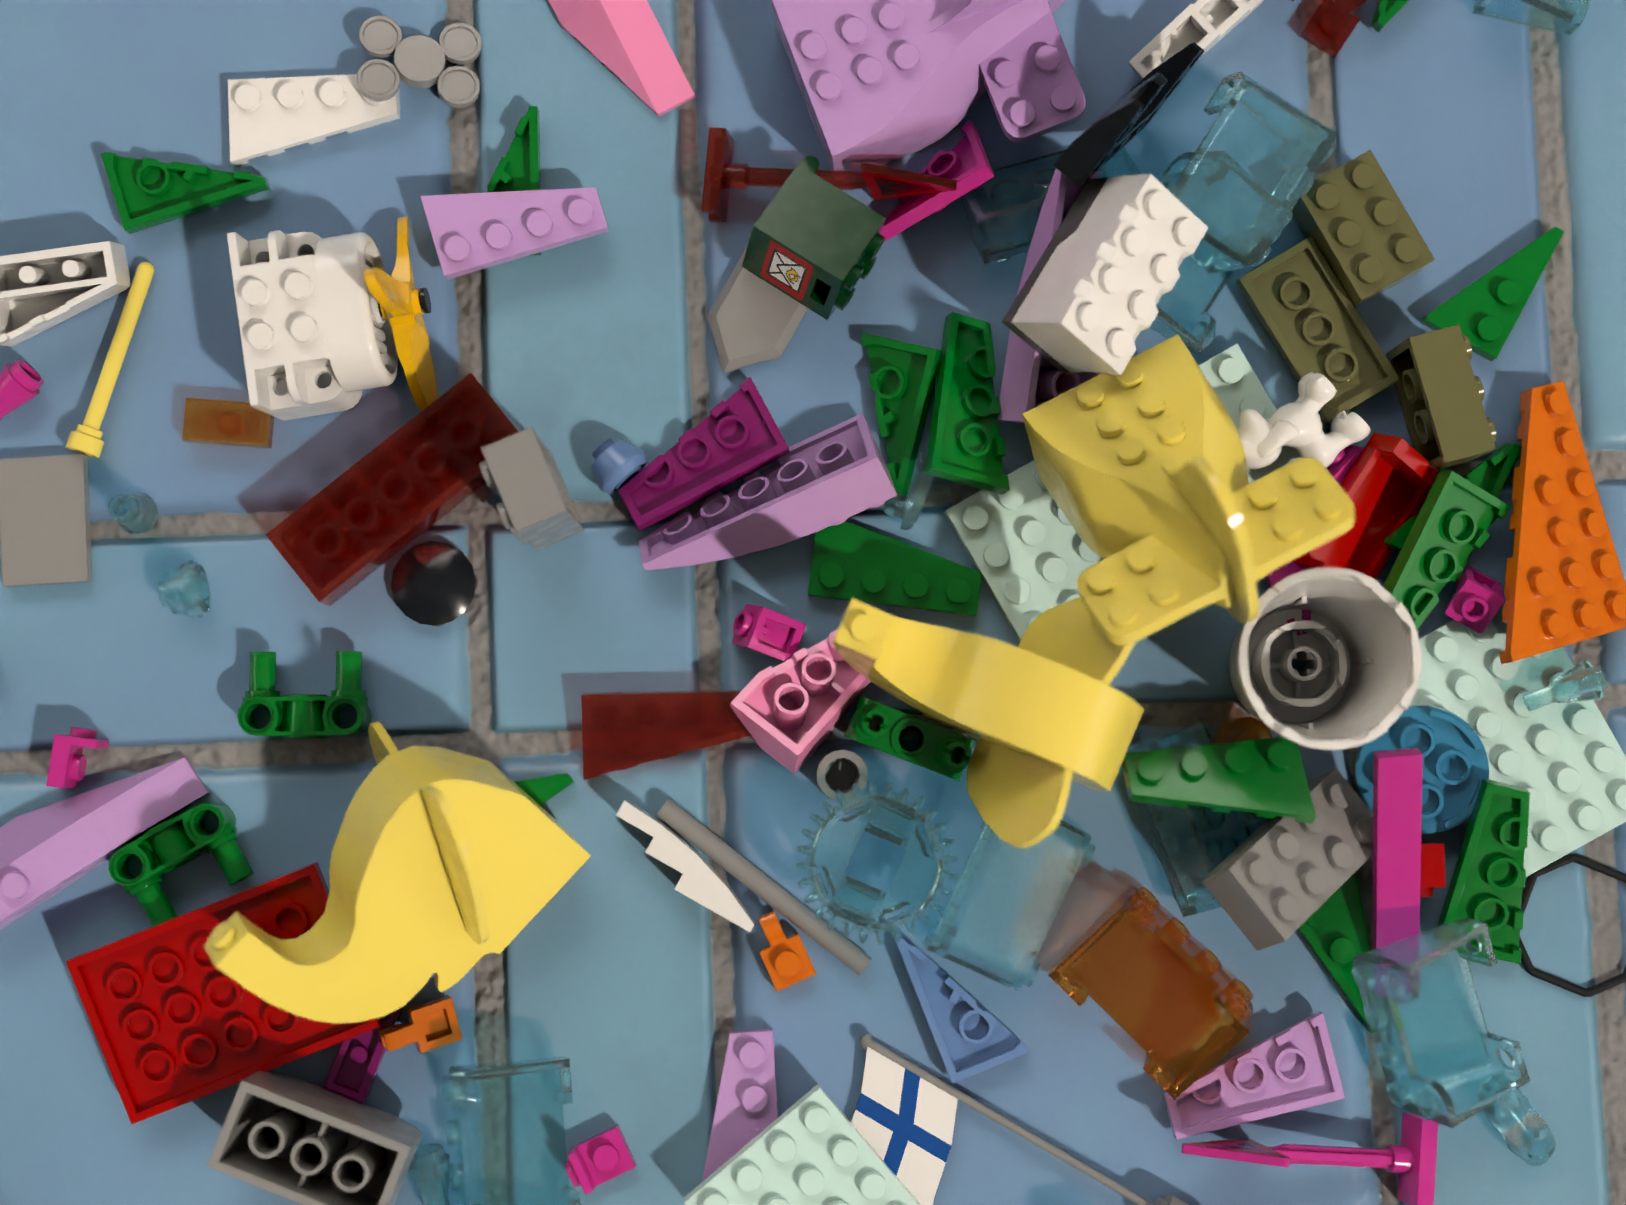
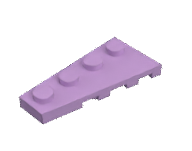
M596 187L420 196L446 280L609 232Z
M1321 1011L1312 1014L1163 1094L1173 1136L1176 1140L1345 1099L1324 1013Z
M773 1029L730 1031L702 1182L778 1118Z

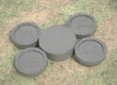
M386 16L370 17L361 25L359 41L366 53L376 58H387L394 55V65L383 59H372L365 62L359 68L357 85L360 92L366 98L377 102L391 99L397 94L401 80L406 85L418 89L429 88L437 84L440 98L451 107L465 108L477 100L480 92V82L472 70L464 66H451L445 69V59L458 65L469 64L477 59L481 52L482 42L478 31L474 27L465 23L450 24L443 29L440 34L439 43H437L434 39L423 35H413L402 40V32L399 25Z

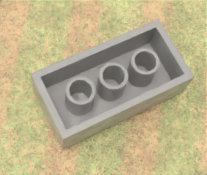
M532 427L481 448L486 459L479 463L481 472L488 487L493 488L495 494L499 493L503 502L496 505L505 528L507 530L510 529L512 534H516L517 538L521 539L524 544L529 543L536 550H540L584 531L553 454Z
M1336 768L1308 781L1316 814L1312 824L1296 822V818L1275 816L1274 819L1268 818L1202 880L1257 951L1286 941L1373 855V814Z

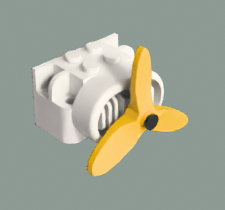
M408 216L400 217L397 220L396 262L391 276L385 272L383 261L375 242L368 234L363 232L321 238L312 232L285 234L280 230L270 231L268 238L247 241L236 232L227 233L250 406L282 421L345 411L353 408L359 402L362 390L392 384L397 375L399 358L409 389L419 410L425 414L436 412L438 406L437 381L430 351L429 336L422 316L424 313H431V301L426 287L416 289L409 254Z

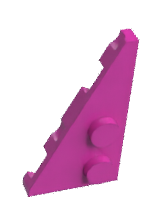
M971 120L960 128L965 137L951 151L940 149L931 158L929 164L911 179L956 190L900 197L901 203L886 217L880 235L885 237V241L932 213L943 210L949 203L970 191L979 189L986 181L995 177L979 132ZM907 183L909 187H914L915 189L903 187L897 194L938 188Z

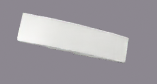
M1198 0L1194 4L1191 3L1137 53L1128 64L1143 79L1153 69L1193 42L1204 50L1202 54L1204 55L1264 0Z
M624 800L616 816L653 837L645 853L682 873L674 890L751 932L755 924L754 919L731 887L701 854L667 825L629 800Z

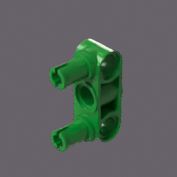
M336 651V690H331V696L289 694L284 695V697H280V691H276V652H250L249 691H245L243 703L238 710V724L249 735L266 737L327 738V736L360 735L367 730L372 719L366 690H362V652ZM351 704L357 710L358 717L352 727L345 728L340 722L339 715L343 707ZM265 705L270 711L271 718L268 725L260 729L254 722V713L258 707Z
M859 696L844 737L957 781H960L963 770L970 762L971 749L974 744V740L862 696ZM908 726L914 727L920 736L918 746L911 751H906L899 744V734L902 729Z
M203 803L181 815L162 822L144 833L142 837L116 851L109 861L110 876L116 883L122 885L131 897H137L152 926L178 916L160 884L163 881L161 875L189 863L200 856L205 850L208 854L213 853L230 886L254 874L236 841L239 836L237 834L238 829L235 826L236 818L234 812L223 803ZM209 811L214 812L219 819V827L214 834L208 833L203 826V818ZM133 854L137 855L142 861V871L137 877L132 876L127 868L128 860Z

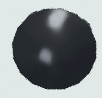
M435 541L415 545L401 555L393 569L391 581L394 601L403 614L419 624L437 627L454 621L467 610L474 598L478 585L473 566L464 553L448 543Z

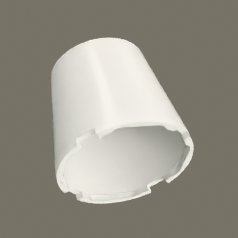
M1322 567L1290 575L1277 582L1259 598L1258 617L1246 624H1242L1237 633L1229 657V673L1233 689L1242 705L1254 717L1277 734L1296 744L1320 750H1339L1368 743L1388 731L1387 729L1399 718L1403 711L1408 709L1417 691L1421 674L1422 654L1418 633L1411 616L1401 602L1398 603L1387 590L1379 585L1378 581L1360 572L1338 567ZM1302 610L1311 611V621L1302 620ZM1291 618L1295 619V621L1287 623V620ZM1297 659L1300 662H1305V670L1298 671L1293 669L1292 660Z

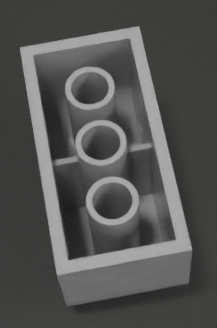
M257 1071L241 1080L207 1167L302 1205H395L422 1133L418 1128L397 1116L328 1091L304 1079L275 1071Z

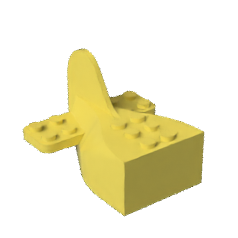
M1178 334L1132 357L1121 375L1101 373L1022 414L1040 480L1082 541L1093 552L1104 559L1080 573L1077 578V588L1082 602L1106 638L1117 646L1131 645L1212 603L1226 608L1241 624L1254 620L1259 614L1256 581L1288 562L1346 533L1355 523V508L1352 500L1317 459L1311 457L1296 459L1249 484L1245 452L1238 430Z

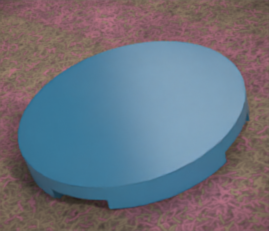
M1430 705L1409 706L1387 729L1388 731L1378 738L1359 746L1355 762L1356 781L1360 795L1372 813L1373 752L1418 748L1423 754L1421 834L1451 830L1465 822L1472 815L1482 779H1489L1488 757L1480 737L1461 717L1439 707Z

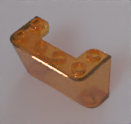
M1129 886L1052 966L1048 976L1079 1006L1086 1001L1088 995L1098 1003L1147 1052L1143 1069L1175 1100L1250 1034L1253 1016V1005L1251 1003L1253 994L1241 980L1237 978L1232 980L1221 969L1222 964L1214 953L1207 948L1201 950L1190 939L1191 934L1180 920L1175 917L1170 919L1158 908L1160 904L1157 898L1147 888L1141 887L1137 889L1134 886Z

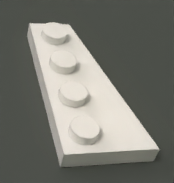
M357 74L228 80L230 163L234 167L249 163L248 160L266 154L273 156L286 152L285 149L307 142L310 145L326 140L325 137L345 131L352 133L400 119L399 90L394 97L387 101H372L360 92L357 85Z

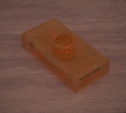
M186 398L182 440L187 443L271 449L274 416L250 406V402Z

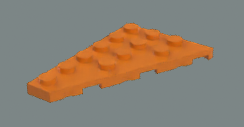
M1564 381L1534 387L1520 393L1519 413L1521 421L1517 429V440L1522 441L1520 466L1514 468L1512 503L1514 509L1510 516L1509 530L1514 531L1515 534L1513 557L1507 558L1504 587L1506 603L1502 611V622L1507 623L1505 651L1499 652L1501 664L1521 660L1626 628L1625 579Z

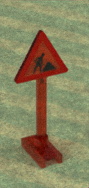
M709 127L701 211L709 213L710 222L727 223L730 189H747L748 186L782 187L794 169L749 167L748 164L732 163L733 138L726 128ZM861 163V174L851 171L818 170L816 172V175L840 190L867 188L875 200L954 191L957 188L956 180L870 163Z

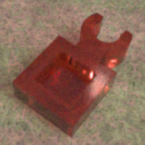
M1323 0L1301 32L1300 37L1335 58L1360 18L1350 12L1358 11L1366 0H1334V2L1332 0Z

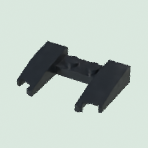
M1193 42L1153 69L1089 126L1067 148L1053 166L1080 188L1147 126L1201 57L1204 50Z

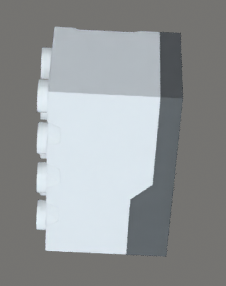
M1152 174L1089 179L1008 310L1002 323L1060 372H1093L1121 375L1136 351L1134 341L1140 331L1151 326L1158 314L1156 304L1163 294L1173 289L1180 277L1178 267L1185 257L1195 252L1208 227Z

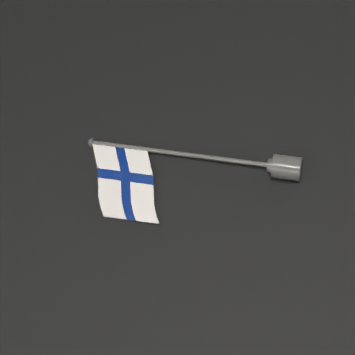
M867 1034L862 1037L860 1044L863 1050L867 1048L861 1094L851 1123L920 1205H933L934 1197L952 1146L958 1100L1137 1205H1190L1173 1194H1169L1165 1199L1158 1197L1154 1203H1151L872 1040L873 1035Z

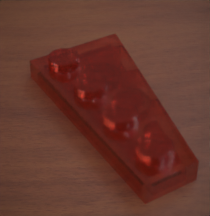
M742 690L582 693L583 780L615 770L620 771L635 767L638 764L660 758L673 757L690 750L703 749L751 736L730 707V703Z

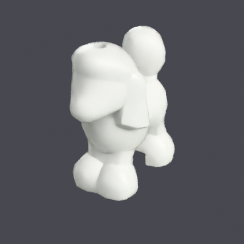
M1313 372L1304 375L1298 383L1299 397L1295 402L1279 407L1270 418H1264L1257 410L1247 408L1240 413L1239 428L1237 429L1242 440L1246 464L1249 469H1259L1271 465L1278 459L1284 445L1295 447L1301 458L1311 457L1317 459L1327 468L1340 451L1366 438L1371 430L1358 414L1351 412L1347 415L1343 410L1333 418L1331 432L1328 434L1324 433L1318 411L1334 397L1337 390L1324 375Z

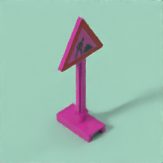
M1402 1112L1400 1146L1388 1145L1385 1149L1297 1144L1267 1147L1252 1139H1232L1182 1143L1181 1153L1279 1167H1289L1290 1164L1385 1168L1388 1172L1399 1173L1397 1200L1408 1205H1434L1438 1120L1422 1118L1420 1113Z

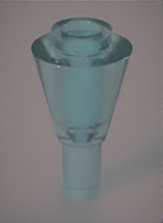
M1585 659L1549 683V686L1523 695V700L1528 711L1554 702L1559 704L1599 700L1604 698L1603 690L1608 688V682L1599 664L1592 666L1590 661Z

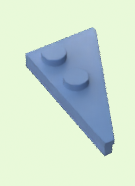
M906 936L895 939L952 1084L1030 1053L1028 1047Z

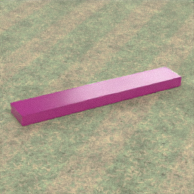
M1418 748L1373 752L1372 964L1377 994L1419 990L1423 754Z

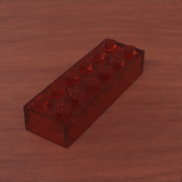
M470 373L279 523L266 536L316 599L323 604L331 606L484 485L486 481L479 463L486 459L481 448L516 434L519 431L473 374Z

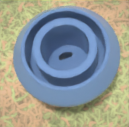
M610 438L592 453L595 459L591 465L599 489L606 493L613 494L617 492L646 465L645 452L623 439L614 443Z

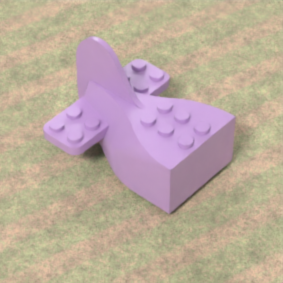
M771 0L777 32L835 182L860 174L861 171H868L907 156L935 143L949 133L963 119L986 91L1003 133L1008 139L1018 143L1072 124L1079 120L1084 112L1085 96L1052 15L1062 6L1065 0Z

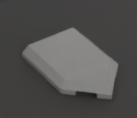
M747 247L707 315L723 374L748 365L781 358L808 310L801 303L742 267Z

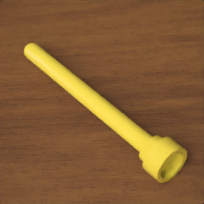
M142 262L137 267L82 425H77L76 431H70L65 446L67 449L94 458L100 457L105 442L101 440L103 432L99 430L154 275V267L149 262Z

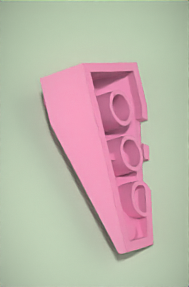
M548 0L562 28L571 37H575L585 46L596 60L611 70L658 117L695 98V94L647 0Z
M838 629L829 633L828 638L806 649L804 647L796 651L790 659L773 668L769 666L758 672L730 703V707L759 747L794 775L820 747L871 682L851 667L834 648L833 641Z

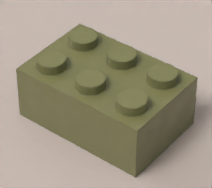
M1371 150L1298 189L1286 202L1305 238L1312 237L1355 307L1415 275L1435 260Z
M1459 324L1409 337L1385 354L1400 379L1394 383L1412 447L1437 470L1472 461L1496 450L1494 445L1497 438L1496 429L1491 418L1486 417L1482 404L1484 400L1483 384L1478 376H1474L1470 363L1472 347L1468 337L1462 335Z

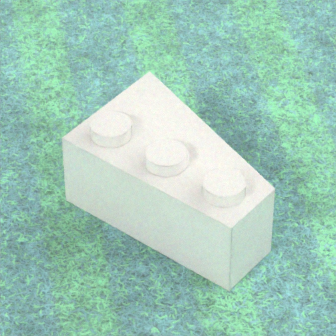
M104 241L0 256V346L13 347L130 288L131 281L125 246L112 241Z

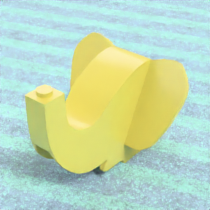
M1080 597L1047 609L1038 615L1026 629L1018 647L974 633L893 616L852 598L833 641L834 648L840 656L868 680L922 712L923 716L978 740L967 769L966 786L968 794L984 822L1001 840L1016 848L1031 847L1045 839L1057 828L1064 813L1071 780L1095 791L1110 792L1144 712V708L1131 697L1109 686L1123 666L1135 643L1127 646L1112 644L1106 638Z
M376 721L368 725V733L377 765L357 789L347 808L333 846L329 866L330 890L324 914L311 930L298 938L280 940L268 935L236 911L226 922L220 923L212 931L209 940L203 946L215 967L266 1002L294 1015L334 1024L357 1023L384 1017L405 1006L425 986L433 973H435L436 988L438 991L443 992L461 980L485 954L491 952L500 954L591 855L554 817L492 762L441 747L413 745L398 751L382 724Z

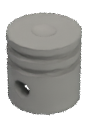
M844 749L832 751L824 756L818 764L816 771L817 785L822 793L831 800L839 802L851 801L858 797L866 788L868 781L867 766L863 759L852 751Z

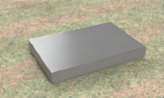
M71 454L0 459L2 586L21 587L93 582L87 455Z

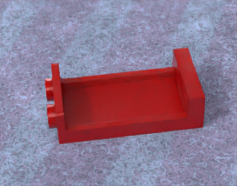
M1373 433L1340 485L1354 504L1355 523L1353 527L1346 533L1294 559L1293 562L1303 570L1338 567L1360 572L1376 579L1394 549L1383 544L1385 538L1419 511L1439 471L1403 438Z

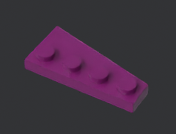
M749 377L739 386V390L725 402L722 400L710 411V415L693 430L690 428L678 438L677 444L663 456L659 455L618 491L636 526L641 531L789 454L790 450L751 377Z

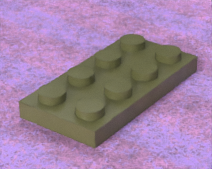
M1311 236L1236 281V284L1296 381L1299 383L1304 375L1313 372L1324 375L1337 390L1336 394L1318 411L1324 425L1332 421L1343 410L1347 412L1400 380Z

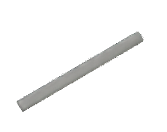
M668 799L658 811L657 817L857 975H860L872 960L870 956L671 799Z

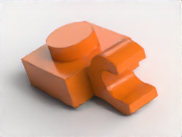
M775 910L760 916L759 922L770 945L760 949L759 953L776 991H780L815 975L816 971L799 933L786 937Z
M448 995L406 1009L409 1022L391 1025L378 1030L382 1047H387L388 1051H393L415 1042L417 1051L422 1054L463 1039L452 998Z

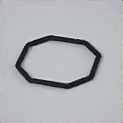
M1578 854L1565 855L1528 876L1522 891L1521 910L1525 912L1537 877L1571 862L1625 883L1626 874ZM1521 938L1519 940V947L1522 950L1521 961L1525 970L1531 976L1580 996L1592 997L1626 982L1625 965L1622 974L1586 989L1534 968Z

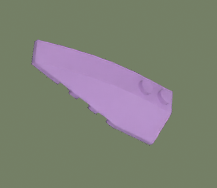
M1057 168L1040 211L1017 296L1086 184L1085 182L1079 188ZM1099 170L1090 179L1099 178ZM1010 330L999 399L1001 414L997 416V420L1024 424L1023 413L1101 373L1060 372Z
M861 413L790 446L789 454L777 459V463L761 473H758L756 470L742 478L744 484L728 494H722L719 490L706 498V502L701 506L700 511L693 516L688 512H684L639 540L641 560L645 570L697 565L776 547L818 532L829 526L839 525L849 517L866 509L879 507L888 499L897 496L889 470L864 414Z
M183 757L15 817L1 826L0 931L109 860L122 847L142 837L144 833L153 827L171 819L209 794L210 792L188 758Z

